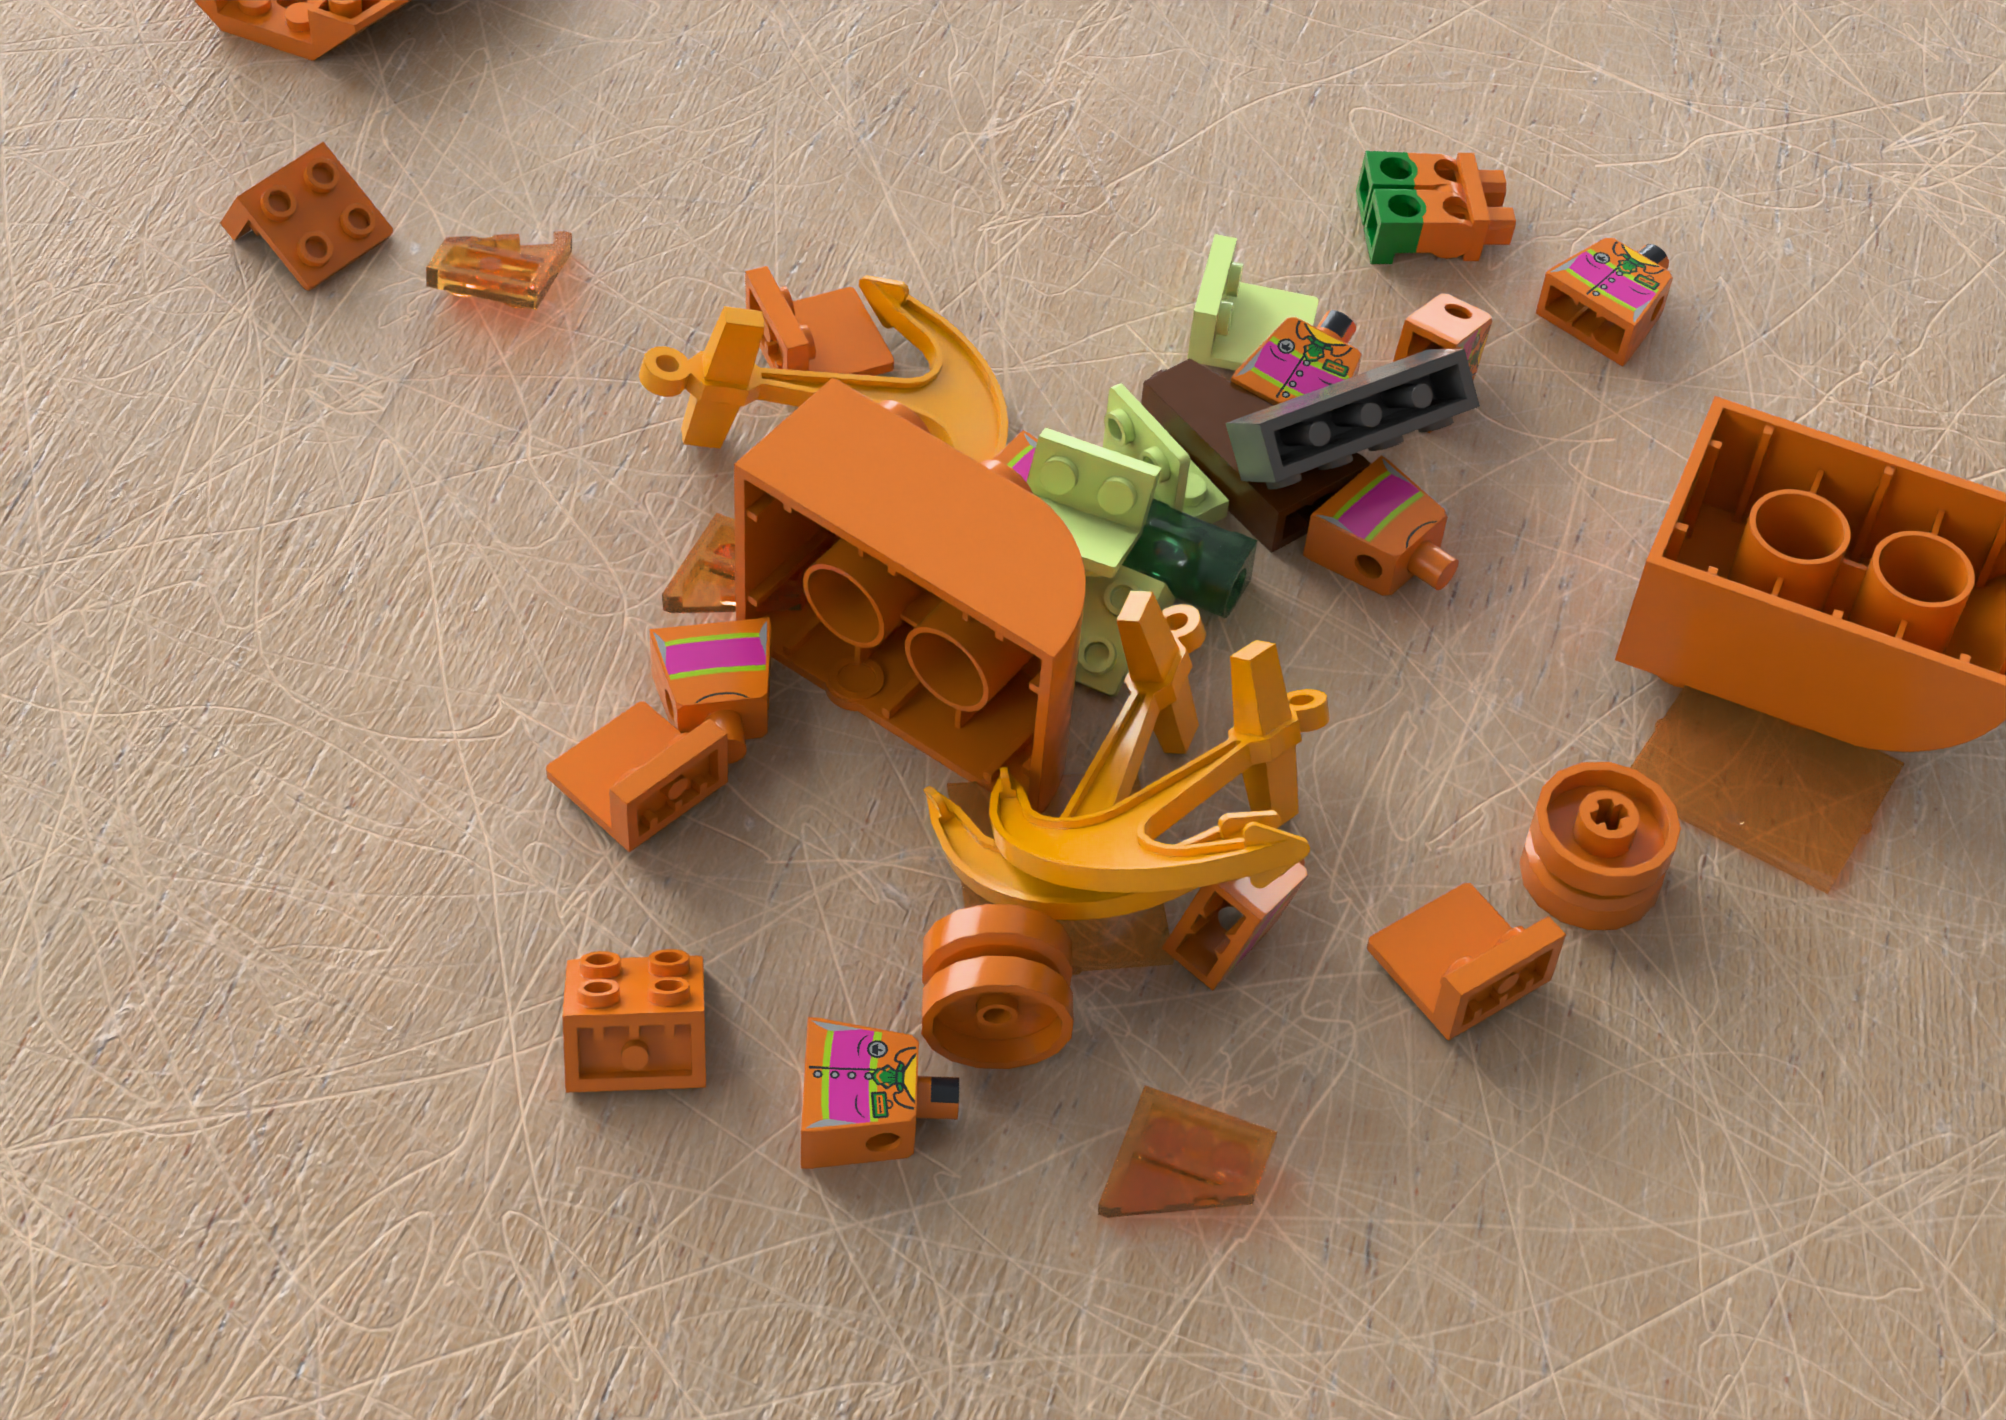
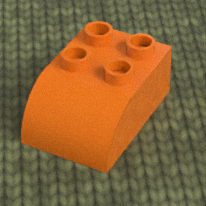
M833 377L734 463L736 621L770 617L771 657L825 691L826 684L829 685L828 674L832 665L839 659L855 655V664L844 667L838 674V681L842 687L850 691L859 692L869 689L875 682V674L870 668L862 665V663L868 657L875 660L884 671L885 683L882 690L874 697L855 701L858 703V712L990 795L1000 775L999 768L1008 767L1012 776L1024 787L1031 808L1043 815L1057 794L1066 765L1086 587L1084 564L1076 541L1057 513L1041 498L1033 494L1027 482L1013 468L996 460L977 462L931 435L921 418L902 403L893 400H884L877 403Z
M1714 396L1647 557L1615 660L1655 674L1673 686L1687 689L1695 688L1771 715L1791 728L1803 731H1816L1859 747L1891 752H1920L1944 749L1967 743L1995 729L2006 720V493Z

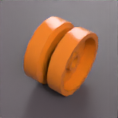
M1581 762L1558 771L1541 789L1519 861L1524 887L1540 908L1560 922L1582 929L1617 930L1640 921L1656 904L1665 873L1670 866L1681 830L1676 806L1659 784L1638 770L1612 762Z
M983 904L963 908L937 920L923 938L922 983L924 988L922 994L921 1034L930 1048L952 1062L983 1069H1011L1032 1065L1059 1053L1072 1038L1074 1023L1073 992L1070 988L1073 970L1072 940L1064 926L1044 912L1011 904Z

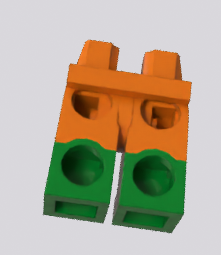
M1365 151L1356 188V196L1362 225H1365L1364 234L1370 263L1393 264L1395 253H1432L1439 258L1445 259L1457 258L1462 255L1463 261H1479L1484 245H1510L1516 226V218L1513 207H1502L1506 196L1507 184L1504 171L1478 170L1474 153L1458 152L1455 160L1451 156L1443 154Z

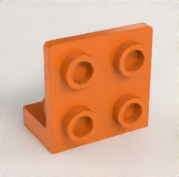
M324 141L237 196L220 222L234 241L251 230L257 236L261 235L307 291L312 290L387 240L393 233L392 226Z
M768 266L745 271L746 309L763 311L765 329L760 349L770 368L870 376L893 371L894 357L853 287H846L792 301L787 287H779Z
M640 701L546 766L547 778L628 852H631L728 782L727 733L710 718L691 732L681 733L650 705Z
M1463 883L1371 935L1368 940L1367 950L1449 1041L1551 981L1566 934L1549 916L1526 929L1523 926L1512 928L1471 883Z
M664 949L651 953L649 957L620 958L618 954L613 952L597 951L587 953L580 957V959L567 961L562 1015L566 1093L706 1088L704 964L702 956H689L688 953L682 950Z

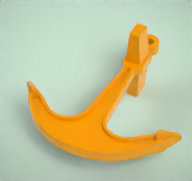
M869 275L859 280L861 291L882 326L887 329L894 327L923 353L930 367V371L923 376L898 378L760 368L755 364L765 329L763 311L727 306L723 307L704 351H700L688 360L683 353L674 348L666 346L651 348L644 355L638 376L641 384L655 395L673 397L681 394L684 389L690 393L681 427L684 445L721 449L740 406L744 407L755 400H763L799 407L833 377L877 403L884 400L902 403L921 418L931 435L979 463L984 460H992L1005 448L1008 438V414L1002 390L996 376L977 348L947 319L909 295V288L906 283Z
M1130 591L1116 620L1129 673L1124 680L1129 697L1059 818L1094 814L1129 797L1152 731H1154L1164 753H1187L1199 726L1188 675L1193 667L1189 653L1198 649L1206 637L1201 616L1195 607L1179 604L1161 610L1153 592ZM931 785L923 789L927 797L931 824L951 868L971 890L993 904L1023 906L1044 912L1054 920H1092L1121 916L1149 909L1197 889L1190 888L1146 893L1099 892L1061 886L1038 879L1021 871L1004 858L996 847L994 839L985 836L961 807L939 793ZM1274 810L1226 813L1219 818L1218 826L1176 845H1191L1244 838L1243 828L1247 823L1257 822L1277 829L1281 825L1282 819Z
M1255 640L1230 656L1234 727L1228 730V740L1117 804L1097 813L1079 817L1056 818L1041 815L1031 808L1024 787L1012 776L1008 767L999 768L1000 775L991 792L989 808L996 847L1004 858L1021 871L1047 882L1076 889L1118 893L1162 892L1204 887L1245 877L1250 878V882L1255 888H1265L1309 855L1310 846L1305 838L1257 822H1249L1243 828L1244 838L1191 845H1171L1154 841V839L1241 773L1251 812L1274 810L1282 819L1281 825L1299 814L1296 745L1302 742V732L1318 730L1329 723L1327 695L1322 691L1312 689L1296 690L1287 693L1276 643Z

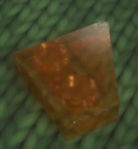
M566 231L553 232V244L520 245L519 234H499L487 238L475 236L446 237L426 266V287L449 291L457 296H473L502 302L513 308L526 307L537 310L572 253V233Z
M719 513L714 515L662 593L663 611L669 613L736 612L735 519ZM820 549L763 603L756 607V612L801 611L808 601L803 587L804 574L826 551Z
M1145 1085L1098 1203V1215L1112 1218L1253 1204L1274 1149L1278 1132Z

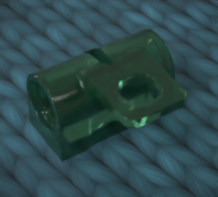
M1153 498L1142 535L1122 565L1166 583L1176 599L1222 618H1227L1251 581L1258 540L1238 532H1230L1171 508L1168 504Z

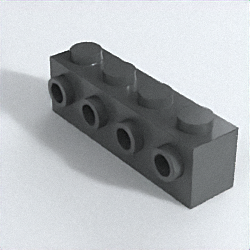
M1430 349L1225 424L1241 481L1265 482L1267 489H1278L1301 481V473L1318 467V470H1328L1346 465L1353 461L1352 454L1367 448L1369 451H1378L1399 445L1404 442L1402 435L1415 430L1430 432L1447 427L1454 423L1453 416L1477 408L1480 405L1465 349Z

